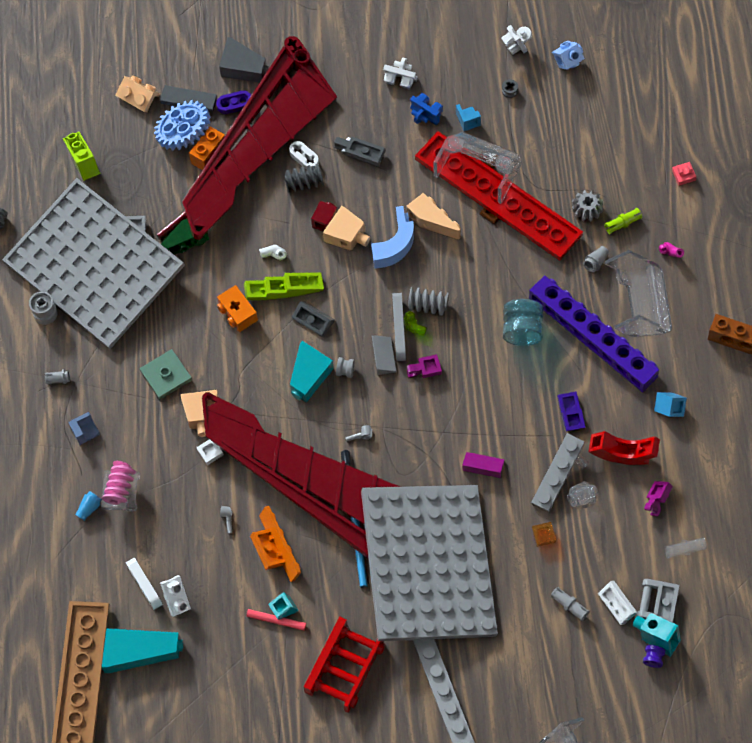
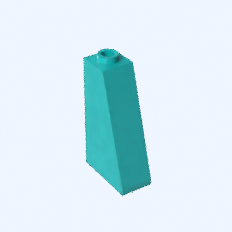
M107 628L102 669L104 673H113L179 658V651H183L184 641L180 638L178 632Z

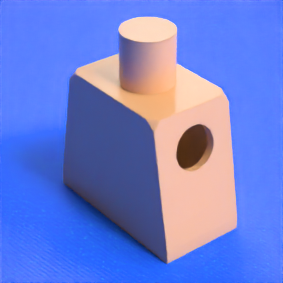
M343 206L340 207L323 231L324 242L347 250H353L357 243L366 247L370 241V236L364 234L365 223Z
M217 390L181 394L190 429H197L198 436L206 437L202 396L205 392H210L219 397ZM208 400L207 406H210L216 402Z

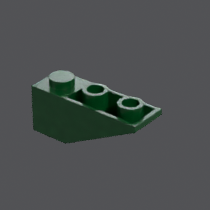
M185 219L177 225L161 245L175 255L179 252L184 253L196 245H203L209 240L208 232H206L200 240L195 239L192 236L188 220ZM195 227V228H196V230L199 232V231H201L204 227Z

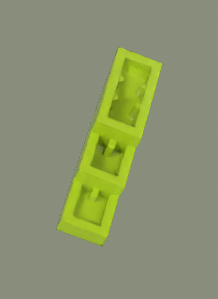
M321 272L285 273L283 277H265L264 280L244 282L245 296L248 301L288 298L324 290Z

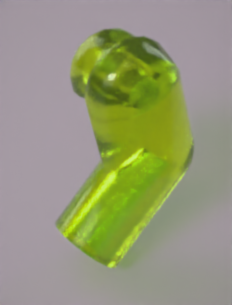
M411 311L406 312L403 318L406 329L424 336L427 327L417 324L415 313Z

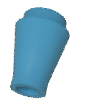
M89 491L87 495H84L75 515L85 521L101 505L102 499Z

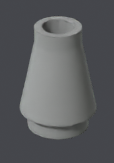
M601 246L586 256L583 262L584 267L589 272L598 271L608 256L609 250Z

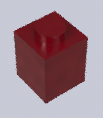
M320 201L311 217L312 228L324 231L337 213V207L330 202Z

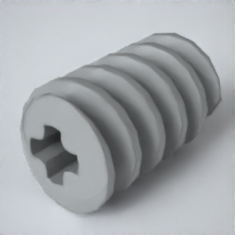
M411 287L408 300L409 310L413 311L416 306L417 312L424 308V313H428L431 308L432 314H435L438 310L439 315L442 316L447 310L449 293L447 292L446 296L443 297L442 291H440L438 296H435V291L432 290L431 294L428 295L427 289H425L421 294L420 288H417L414 293Z

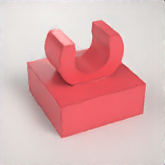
M690 162L672 167V172L678 186L696 181V175Z

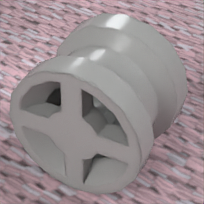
M339 357L336 376L346 375L348 378H352L355 360H345Z

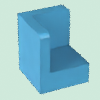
M460 104L456 105V115L463 131L481 126L479 111H475L473 107L462 110Z
M657 392L654 411L669 417H684L687 397L671 392Z

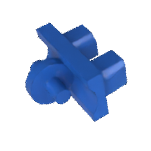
M421 93L417 98L412 96L410 99L412 102L410 109L412 110L411 114L415 116L414 122L416 124H419L421 121L427 123L429 120L437 125L440 122L443 106L438 102H435L431 107L427 105L430 102V98L424 93Z

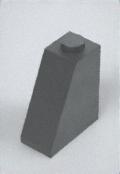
M227 37L219 65L221 77L260 83L269 69V66H266L265 58L233 38Z

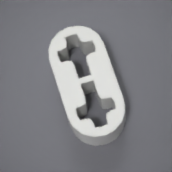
M296 141L290 145V156L304 169L307 170L308 165L313 170L315 164L319 166L318 156L304 143ZM307 159L310 161L314 160V163H307Z

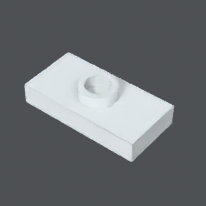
M610 581L598 593L620 625H625L637 613L615 581Z

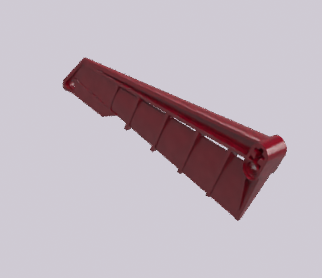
M290 36L285 39L281 51L182 201L192 236L197 240H200L233 206L236 187L244 180L249 183V175L266 160L271 162V156L290 139L293 141L295 139L294 136L313 119L315 120L319 113L337 99V95L297 37ZM294 68L297 72L290 79L288 74ZM284 80L286 83L285 87L271 103L270 97ZM264 105H266L267 109L251 127V122L258 115V113L261 111ZM245 130H247L248 132L231 151L232 147L235 145V143L238 141L241 135L245 132ZM195 227H204V228H203L201 231L198 232Z
M205 392L202 396L205 436L369 559L366 531L338 514V509L365 524L361 496L362 488L400 486L380 479L375 474L373 476L348 466L343 460L341 463L313 451L314 447L310 446L309 450L281 439L282 433L278 432V437L269 434L263 430L254 414L210 392ZM208 400L216 402L210 406H207ZM258 461H260V462H262L263 464L267 465L268 467L272 468V470H270V469L267 468L266 466L262 465V464L259 463ZM277 471L278 473L282 474L283 476L302 486L303 490L296 487L295 485H293L283 477L279 476L275 472ZM307 490L335 506L334 510L307 494Z

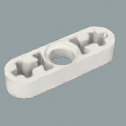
M133 558L126 562L129 571L153 610L162 606L161 600L136 559Z

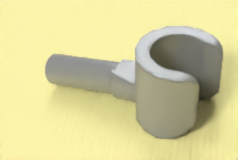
M362 426L361 433L345 437L346 441L358 438L371 439V426Z
M221 506L220 517H226L228 534H232V510L230 507Z

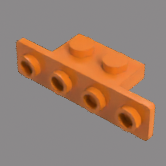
M265 506L259 515L265 530L253 532L250 538L265 569L283 566L290 582H293L301 573L300 566L292 554L291 547L284 538L283 530L279 527L275 514L271 511L270 506Z

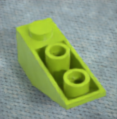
M80 132L71 133L63 138L83 181L100 174L95 158Z

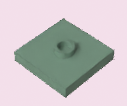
M172 349L139 368L159 399L164 398L192 381V377Z

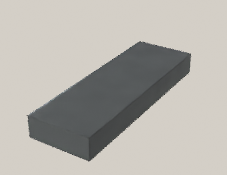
M164 85L160 103L177 106L178 103L183 105L184 101L189 104L193 100L194 103L196 101L200 104L203 103L207 110L213 113L217 94Z

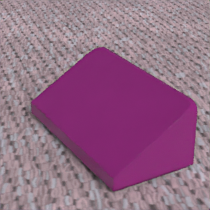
M466 452L462 471L501 478L505 459Z

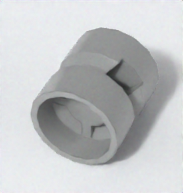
M44 291L37 292L31 296L29 306L35 321L42 325L53 323L57 318L58 311L52 296Z

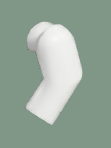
M277 245L259 249L261 258L272 256L278 260H283L287 255L286 251Z

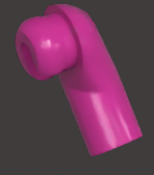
M664 242V244L659 246V251L663 255L667 253L671 257L678 258L684 255L683 249L677 248L669 242Z

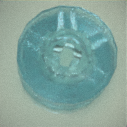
M517 299L507 302L503 307V339L510 344L519 346L539 343L543 338V325L541 323L543 321V306L539 302L530 299Z

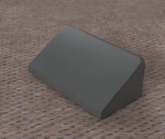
M304 301L299 302L292 316V319L322 337L335 321L332 317Z

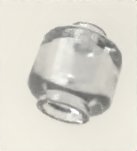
M583 481L569 489L567 498L573 508L584 510L596 503L598 491L594 485Z

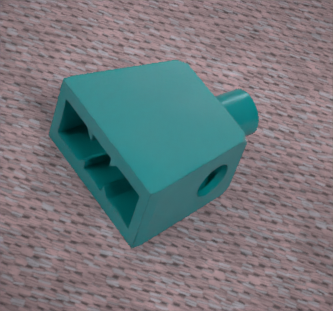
M652 613L646 619L637 616L633 622V627L640 630L644 642L649 645L662 647L666 650V655L672 656L681 641L677 624Z

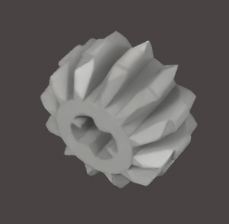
M584 190L583 195L577 193L576 198L572 201V211L576 213V218L582 217L583 222L586 218L590 222L593 220V217L598 219L599 214L603 212V199H600L599 194L593 195V190L590 193Z

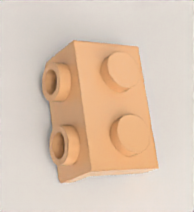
M134 75L132 77L124 76L115 96L143 112H148L154 97H159L160 93L155 91L156 87L150 84H142V80Z

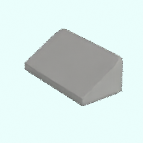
M372 336L377 375L396 373L391 337Z

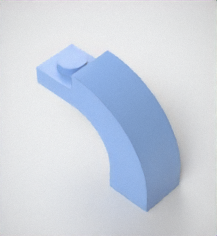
M403 206L396 207L398 222L396 235L388 241L371 244L375 269L391 266L399 262L412 247L414 224L413 221L409 222L408 212L404 213Z

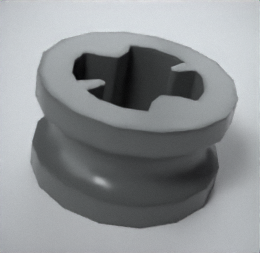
M508 79L503 82L502 93L505 97L513 98L517 95L518 84L515 80ZM509 86H510V88L513 87V90H512V91H510V89L507 90V87H509Z

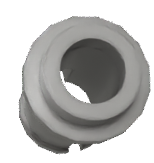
M62 369L61 372L45 373L47 385L55 383L67 384V382H70V373L65 369Z

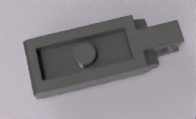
M336 137L334 142V148L341 150V153L378 167L386 152L384 147L355 137L347 139Z

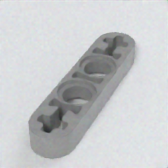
M392 293L396 361H406L402 293Z

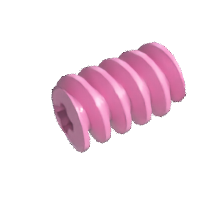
M114 461L102 500L109 504L118 505L127 502V499L123 496H128L129 492L125 489L132 487L127 481L132 482L134 480L129 474L134 475L136 471L125 462Z

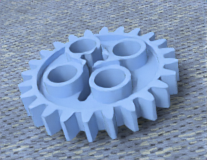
M191 100L188 104L184 101L183 105L178 103L176 108L171 106V111L166 110V115L160 116L162 120L156 122L158 126L154 127L156 130L154 134L158 143L165 147L166 150L171 148L173 151L176 147L180 150L182 146L187 148L189 143L194 144L195 139L200 140V135H205L203 130L209 129L207 125L211 123L209 121L211 116L203 103L200 104L198 101L194 103Z

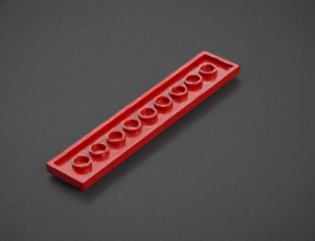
M439 131L415 155L416 161L559 261L583 235L582 230Z

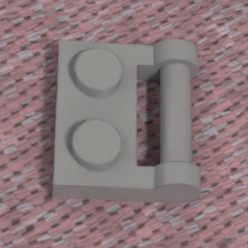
M644 579L640 611H637V616L646 619L651 613L648 612L651 590L654 588L658 589L654 613L652 614L673 623L679 585Z

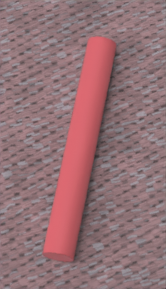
M251 609L247 611L246 617L303 631L306 628V623L288 618L278 620L275 615Z

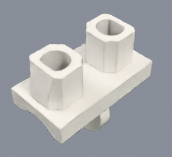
M511 25L508 26L507 30L509 33L501 39L511 54L514 55L519 50L523 53L527 52L528 50L524 42L531 39V30L528 27H521L515 32Z
M403 57L401 62L394 61V66L396 67L384 65L385 83L394 85L396 77L402 78L400 86L410 89L413 82H417L418 76H416V73L408 71L412 69V65L407 64V58Z
M179 575L160 583L172 617L191 609Z

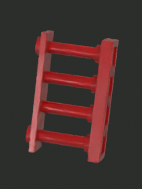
M339 616L303 686L304 692L312 696L314 691L320 690L344 701V710L349 713L351 707L355 708L359 697L357 695L377 655H381L385 648L384 641H378L377 638L375 642L349 630L347 619ZM347 637L371 648L372 650L368 658L365 659L341 648L339 645L341 638ZM339 655L363 666L359 676H354L331 665L330 660L332 656ZM328 672L354 684L348 695L322 683L321 677L324 673L327 674Z

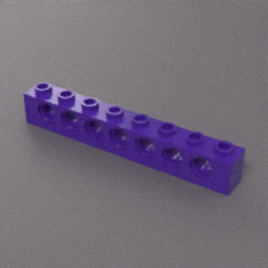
M544 275L529 290V299L642 393L658 378L659 369L653 361L647 360L640 350L630 346L624 337H619L611 326L602 323L596 314H591L583 303L574 300L572 295L567 290H562L555 280L549 279ZM551 295H552V296H555L556 298H555V299H550L548 296H551ZM568 307V308H570V310H567V311H566V310H563L562 308ZM583 319L584 322H578L576 320ZM595 330V331H598L599 333H598V334H592L591 331ZM606 342H610V343H612L613 345H612V346H607V345H605V343H606ZM620 354H625V355H627L628 357L622 358V357H620L619 355H620ZM640 366L642 369L636 370L633 367Z

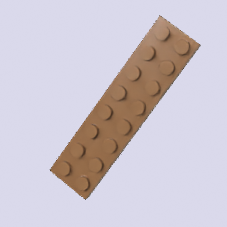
M69 601L52 743H94L103 670L102 660L110 610L109 603Z

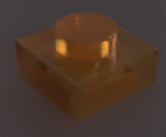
M551 522L532 526L537 547L556 543Z

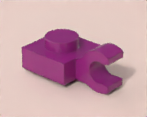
M437 354L418 358L419 364L407 366L408 378L415 377L421 373L423 378L442 374Z
M654 481L646 497L649 501L646 503L644 510L652 511L650 515L657 517L661 511L660 503H665L673 486L669 482Z

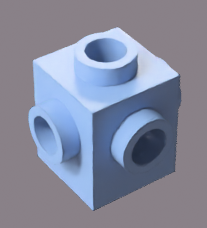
M563 42L560 44V48L552 52L559 68L566 70L577 67L580 64L579 62L585 59L582 54V47L575 42Z

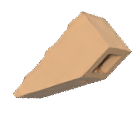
M422 193L406 206L408 216L419 227L458 240L461 238L459 224L456 221H452L445 210L439 209L431 197H427Z

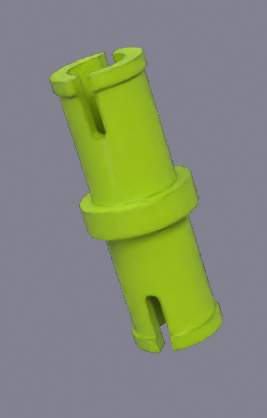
M635 208L626 214L618 215V218L606 222L604 227L609 228L606 230L607 233L611 234L621 228H627L629 224L642 219V214L636 215L641 211Z

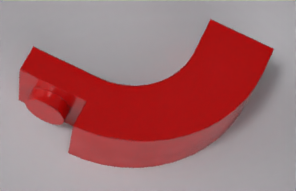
M603 431L591 434L588 452L610 462L626 465L649 464V459L657 457L660 439L654 436L642 440H625Z

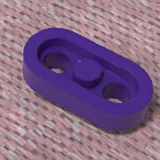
M238 91L222 95L217 99V109L222 114L241 111L251 97V94L248 91Z

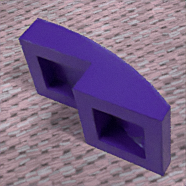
M577 391L557 395L566 432L585 428Z

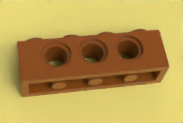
M715 314L707 340L752 355V326Z

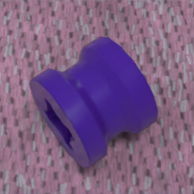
M647 645L643 664L653 668H661L663 666L662 657L665 656L666 650L659 646Z

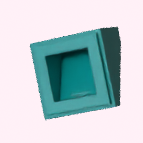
M285 592L268 604L278 620L299 611L291 597Z

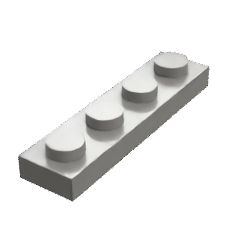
M568 433L566 434L531 502L532 504L550 512L585 444L584 441Z

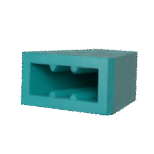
M301 341L290 381V389L294 398L307 402L332 372L334 365L333 360L304 341Z

